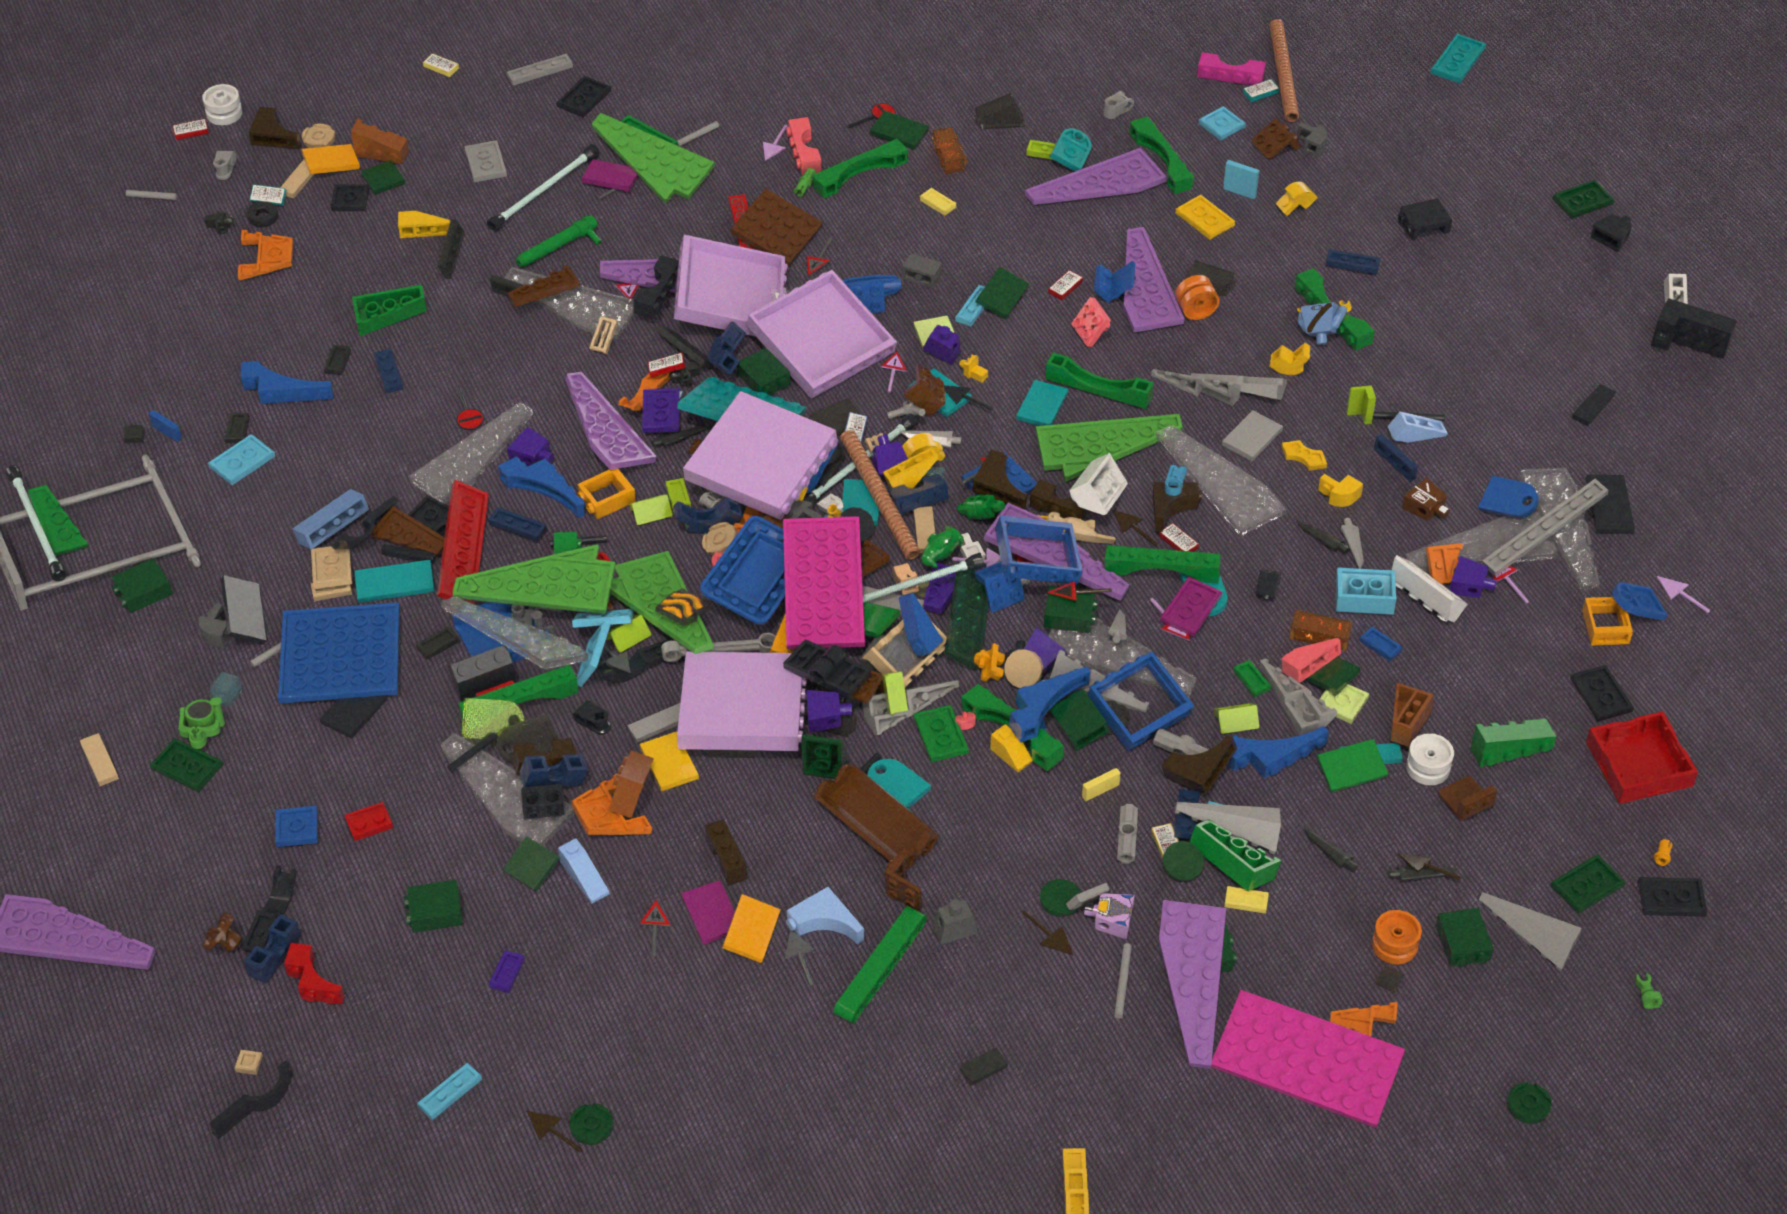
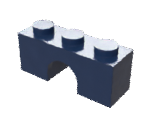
M937 473L922 478V486L919 488L911 489L903 484L887 489L899 513L903 514L949 499L947 482Z
M582 754L563 755L562 760L554 766H547L544 756H527L524 758L519 773L524 787L554 784L578 786L583 783L587 766Z
M279 914L268 929L269 939L264 948L255 946L244 960L248 976L264 983L269 980L287 956L290 944L296 943L301 937L298 922Z

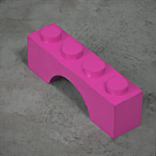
M1202 52L1198 64L1197 77L1252 86L1263 82L1266 62L1249 60L1243 65L1234 66L1222 62L1216 54Z

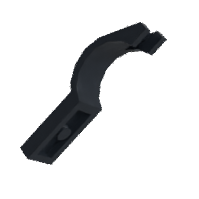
M392 496L368 514L362 522L364 527L363 536L356 537L343 533L331 547L336 550L357 548L363 545L373 532L375 522L386 515L393 506L395 507L399 500Z
M670 638L637 649L631 659L628 660L630 673L609 666L605 661L599 662L596 670L601 672L604 680L616 682L629 681L641 674L647 667L664 662L661 646L665 642L673 640Z
M276 866L273 873V886L270 897L264 908L257 910L241 947L243 951L250 953L255 946L261 948L266 946L269 939V927L279 914H285L290 904L297 875L296 869H292L291 873L281 871V866Z
M285 1060L277 1067L279 1072L278 1082L268 1093L260 1096L244 1094L209 1123L213 1135L219 1140L253 1111H265L276 1106L285 1096L293 1073L289 1070L290 1063Z

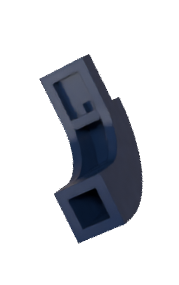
M730 322L722 335L716 337L708 355L709 362L724 375H731L740 361L732 354L746 334L735 322Z
M727 497L718 505L703 510L692 508L679 501L673 505L675 519L685 523V529L693 533L708 534L709 529L713 525L722 522L734 525L742 518L741 504Z

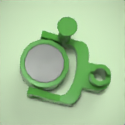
M214 697L210 701L203 699L195 700L186 709L185 707L180 708L179 733L180 736L189 738L192 748L199 749L204 747L207 737L219 734L220 727L225 725L220 704L222 702L221 698Z

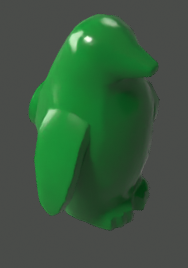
M946 526L944 528L945 531L937 535L935 533L931 534L927 539L928 544L921 557L922 564L937 568V561L946 559L957 546L964 544L963 536L950 526Z

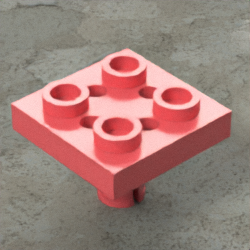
M1090 297L1071 324L1086 346L1092 347L1102 332L1110 328L1111 320L1097 300Z

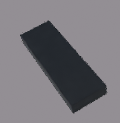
M1599 384L1573 413L1572 418L1588 426L1613 399L1616 391Z

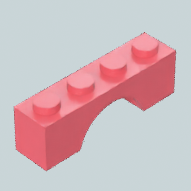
M808 117L788 120L789 127H786L787 137H790V147H793V157L797 158V169H800L802 175L805 174L808 168L815 169L816 173L821 172V158L818 149L805 145L812 140Z

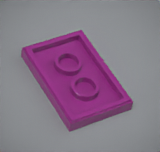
M593 159L582 176V183L630 192L639 176L629 166Z
M1188 577L1160 617V622L1194 637L1221 598L1222 591Z
M719 880L681 893L683 902L702 944L725 938L735 911L721 881Z

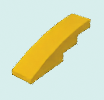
M1085 1148L1063 1149L1065 1214H1089Z

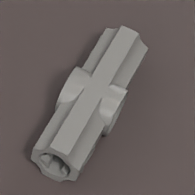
M1164 729L1157 731L1153 741L1154 745L1181 755H1194L1209 750L1197 745L1195 740L1188 735L1179 737Z
M1126 804L1120 807L1117 860L1125 864L1135 861L1138 808L1133 804Z

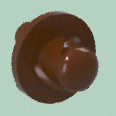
M224 912L220 916L219 924L216 928L212 926L205 935L207 938L202 943V946L207 951H210L216 944H219L228 952L238 947L242 937L238 934L239 932L230 928L234 916Z

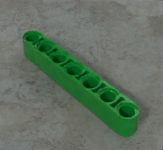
M909 906L902 911L836 1003L833 1012L835 1015L851 1023L857 1021L924 927L927 915Z

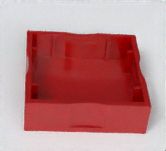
M1663 711L1640 716L1625 722H1614L1589 729L1586 744L1619 804L1694 786L1698 771L1686 750L1679 743L1676 733Z

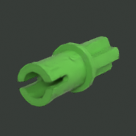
M808 168L805 174L799 178L794 194L799 190L797 196L802 197L806 189L811 186L813 175L816 174L815 169Z

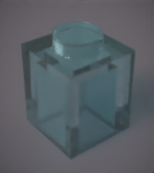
M221 672L210 687L212 698L219 697L222 699L220 704L231 706L242 691L239 677Z

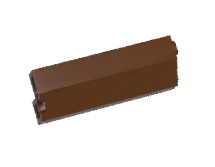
M845 764L838 770V775L834 781L824 780L818 785L814 797L889 861L891 859L894 860L898 854L905 857L906 869L914 866V860L920 855L925 857L930 853L940 837L937 832L856 765Z

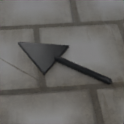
M944 385L945 392L956 405L962 398H966L989 410H993V407L966 395L971 388Z

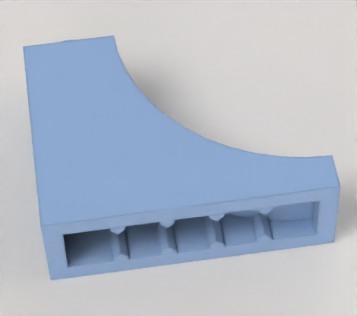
M829 887L787 910L786 924L798 936L817 930H830L848 936L857 945L864 941V928Z

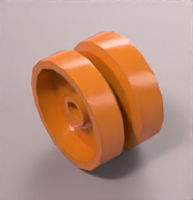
M1191 276L1183 280L1175 290V297L1183 313L1190 320L1204 319L1215 312L1219 306L1220 299L1209 278L1206 276Z
M1389 910L1381 914L1376 921L1372 939L1373 951L1377 957L1386 963L1394 965L1412 961L1417 954L1422 933L1419 921L1415 916L1401 910Z

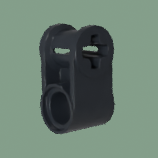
M586 700L573 713V718L578 724L585 726L598 735L607 734L611 730L608 712L589 700Z

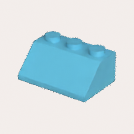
M1337 568L1336 612L1394 614L1396 605L1395 571Z

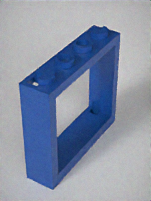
M1000 515L995 532L1004 577L1066 584L1075 581V584H1078L1083 570L1072 523ZM1008 536L1062 541L1068 567L1012 561Z
M1153 652L1147 655H1140L1135 659V662L1124 664L1116 673L1114 671L1110 672L1105 676L1104 680L1100 682L1099 680L1095 681L1089 687L1090 689L1087 693L1109 727L1128 751L1155 736L1159 729L1165 730L1187 717L1194 708L1192 702ZM1147 667L1177 708L1131 735L1101 694Z

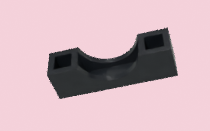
M660 256L654 266L655 279L659 283L654 287L638 291L633 300L635 314L654 318L656 313L660 312L670 290L675 287L679 260Z

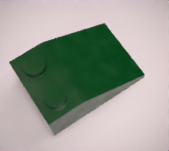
M802 734L803 775L836 779L838 770L847 764V749L843 741Z

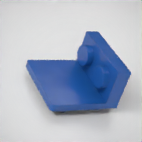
M1131 261L1113 274L1103 265L1097 266L1095 270L1094 292L1109 303L1113 299H1117L1122 293L1132 289L1134 286L1135 262Z
M1001 561L974 572L975 578L985 586L989 610L992 613L1025 599L1021 579L1004 577Z

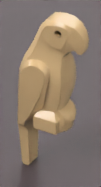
M1051 512L1048 515L1047 521L1072 523L1076 541L1114 544L1115 537L1097 534L1094 531L1095 520L1083 521L1074 517L1061 518L1057 512Z

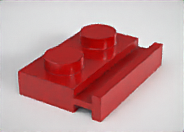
M384 802L344 815L354 841L393 828Z

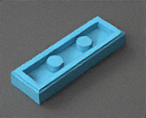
M978 285L956 315V322L970 327L973 325L985 308L975 302L985 288L984 286Z
M466 1063L417 1103L418 1108L433 1120L482 1080V1076Z

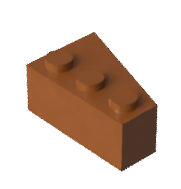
M359 118L356 120L351 129L356 157L385 162L392 160L393 163L403 164L409 153L407 138L390 131H381L375 125L369 126L362 123L363 120Z
M1397 683L1391 741L1410 747L1412 741L1432 713L1434 694Z
M632 750L628 757L624 756L613 782L616 789L609 811L632 818L654 758Z

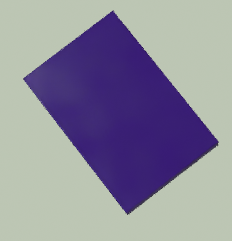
M679 388L643 389V433L679 432V409H677L678 402L680 401Z

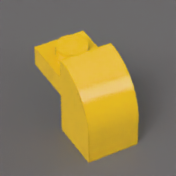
M1294 182L1285 188L1287 192L1276 202V205L1288 216L1299 204L1307 209L1318 197L1305 183Z
M1304 343L1294 352L1284 345L1280 346L1271 354L1269 367L1281 374H1300L1303 372L1304 363L1310 358V345Z
M930 433L914 435L902 446L908 459L931 447L938 454V461H942L946 457L942 445L934 441Z
M1324 474L1320 477L1318 491L1329 497L1330 505L1346 507L1352 505L1361 497L1363 483L1350 475H1347L1339 483Z

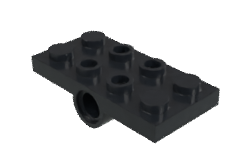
M807 639L783 662L784 669L833 692H837L848 699L871 676V669L846 658V654L841 647L831 645L826 649Z

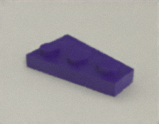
M936 563L937 568L932 567V572L940 569L943 570V568L945 569L950 566ZM960 570L930 580L925 594L924 610L942 614L967 577L966 570Z

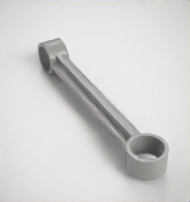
M763 633L759 636V639L715 642L713 643V649L705 652L758 650L760 653H769L771 646H764L762 642L768 641L773 643L775 635ZM668 641L661 646L663 659L667 662L677 661L682 656H686V652H691L677 641Z

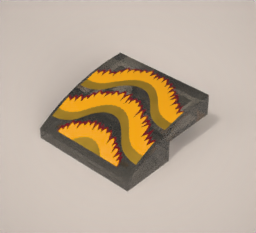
M680 589L665 598L656 607L655 611L685 626L696 622L698 614L711 610L712 603L685 589Z

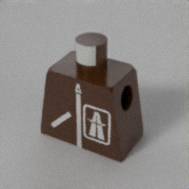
M1427 477L1404 495L1402 509L1426 521L1433 518L1436 514L1445 519L1450 512V509L1445 507L1446 494Z

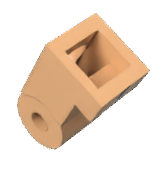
M908 563L892 567L896 584L917 578L916 572L910 569ZM916 584V586L904 588V590L900 591L902 595L917 592L919 588Z

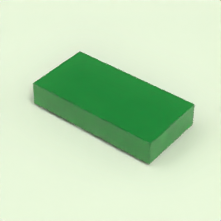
M1250 660L1233 667L1235 675L1254 698L1271 690V685Z

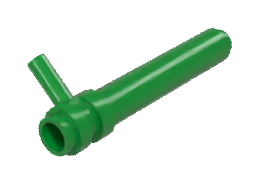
M592 215L582 217L581 220L573 222L570 227L519 254L516 258V263L519 267H526L576 238H582L585 235H588L596 245H600L602 240L593 232L598 226L596 219Z

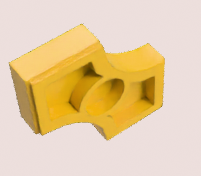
M1300 440L1282 443L1281 448L1286 460L1301 462L1309 471L1327 468V462L1322 450L1309 449Z

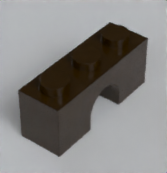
M1042 480L1038 481L1030 493L1029 507L1048 514L1057 512L1061 518L1074 517L1084 520L1089 510L1079 507L1071 496L1067 499L1057 498L1056 485Z
M572 738L552 740L549 753L538 752L534 748L533 742L514 744L511 760L516 775L520 776V769L524 758L527 756H544L547 766H554L562 760L563 755H577Z
M725 820L705 825L706 841L712 854H717L720 870L727 885L730 886L747 880L746 864Z

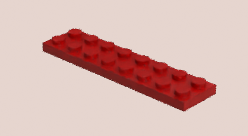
M455 480L451 488L437 596L471 609L475 606V600L453 598V590L457 577L479 572L489 493Z

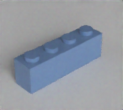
M350 489L292 528L300 545L313 549L367 512L369 507L363 494Z

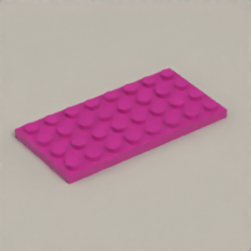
M859 517L783 519L787 649H796L805 639L824 648H829L831 645L839 647H865Z
M1240 990L1212 1059L1211 1067L1377 1128L1405 1049Z

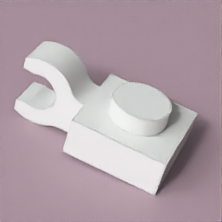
M829 494L817 503L819 510L828 515V507L831 504H835L837 509L841 513L843 512L842 500L833 494Z
M968 533L961 534L964 538V544L960 549L963 557L968 558L980 552L982 558L985 559V553L979 542H972Z

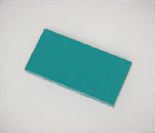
M1456 34L1431 68V74L1461 84L1486 49V43Z
M430 560L355 570L358 603L435 592Z

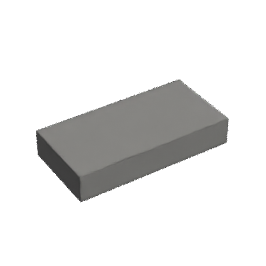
M1107 883L1075 895L1066 905L1069 910L1076 909L1086 903L1100 899V895L1106 894L1110 888Z

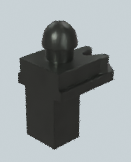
M225 211L206 215L204 220L207 228L215 227L219 235L227 233L228 224L231 225L235 222L233 217L226 216Z
M696 362L685 364V368L673 371L669 376L673 380L678 379L681 386L689 387L691 385V377L698 376L699 366Z

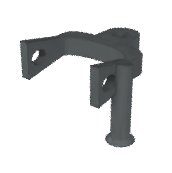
M523 605L512 606V622L515 625L525 626L527 634L536 635L548 630L550 631L551 638H555L554 626H543L541 618L543 613L538 610L544 609L561 612L560 609L532 606L524 609Z

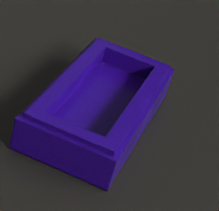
M505 950L489 982V988L509 993L525 961V956Z

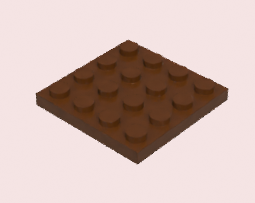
M765 188L731 228L730 233L760 251L785 256V264L789 267L822 227L823 222Z

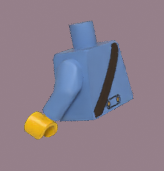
M1343 300L1339 302L1340 307L1331 302L1302 306L1301 309L1297 308L1299 313L1297 323L1305 333L1311 337H1316L1317 345H1326L1327 335L1336 333V329L1339 328L1346 312L1352 309L1350 301L1344 304Z

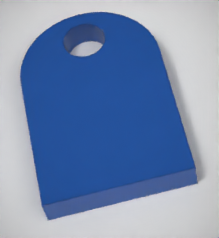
M1492 475L1478 508L1480 511L1521 519L1531 515L1536 510L1539 504V496L1535 488L1528 483ZM1526 500H1533L1530 505H1524Z
M1620 582L1612 590L1615 601L1624 610L1633 615L1664 620L1668 616L1650 587Z

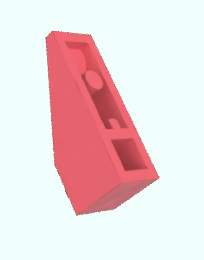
M1335 638L1294 649L1281 658L1282 672L1301 683L1341 654L1340 639Z

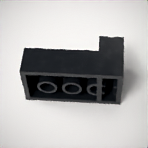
M1668 298L1658 318L1651 346L1668 351L1673 342L1724 359L1731 344L1737 320Z

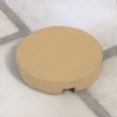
M314 124L313 127H307L302 132V141L308 148L330 146L336 137L334 130L326 124Z
M727 522L713 525L709 529L708 534L705 533L703 536V548L712 556L715 552L724 553L738 534L736 528Z
M1017 650L1007 658L1005 675L1013 686L1022 688L1036 684L1041 680L1043 663L1035 652L1031 650Z

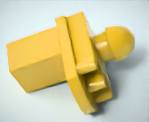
M971 355V358L959 362L960 367L964 368L963 375L967 378L971 377L982 383L988 377V370L978 366L977 355Z

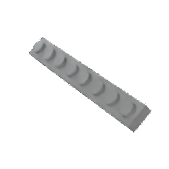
M1596 479L1592 480L1482 560V564L1488 567L1489 572L1497 576L1608 495V489Z

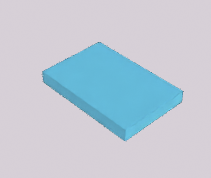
M251 434L208 462V465L228 483L234 485L274 458L275 452Z
M634 610L607 611L606 614L577 613L572 621L573 628L600 626L604 621L611 623V625L631 623L634 618Z
M604 621L589 639L576 677L578 686L582 687L597 668L611 623Z

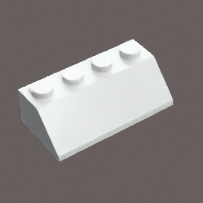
M1108 453L1091 461L1069 491L1071 498L1079 507L1105 515L1128 483L1111 454Z
M1398 555L1394 558L1392 570L1395 571L1396 586L1402 590L1404 588L1409 590V596L1417 601L1421 599L1424 602L1423 606L1430 611H1433V609L1437 611V616L1443 621L1447 622L1449 620L1455 623L1468 604L1411 561Z

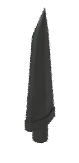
M696 426L679 432L660 435L658 439L652 440L653 447L660 445L668 446L712 426Z
M841 452V455L835 461L825 467L820 479L823 487L845 457L844 452Z
M1296 520L1301 529L1330 547V549L1334 551L1340 550L1345 554L1348 553L1350 547L1344 545L1345 541Z
M1304 827L1307 837L1339 867L1346 866L1352 872L1358 868V865L1353 862V856Z
M1397 866L1396 870H1388V878H1399L1400 881L1446 876L1428 867L1422 868L1419 872L1408 866ZM1441 868L1451 873L1458 870L1455 868Z

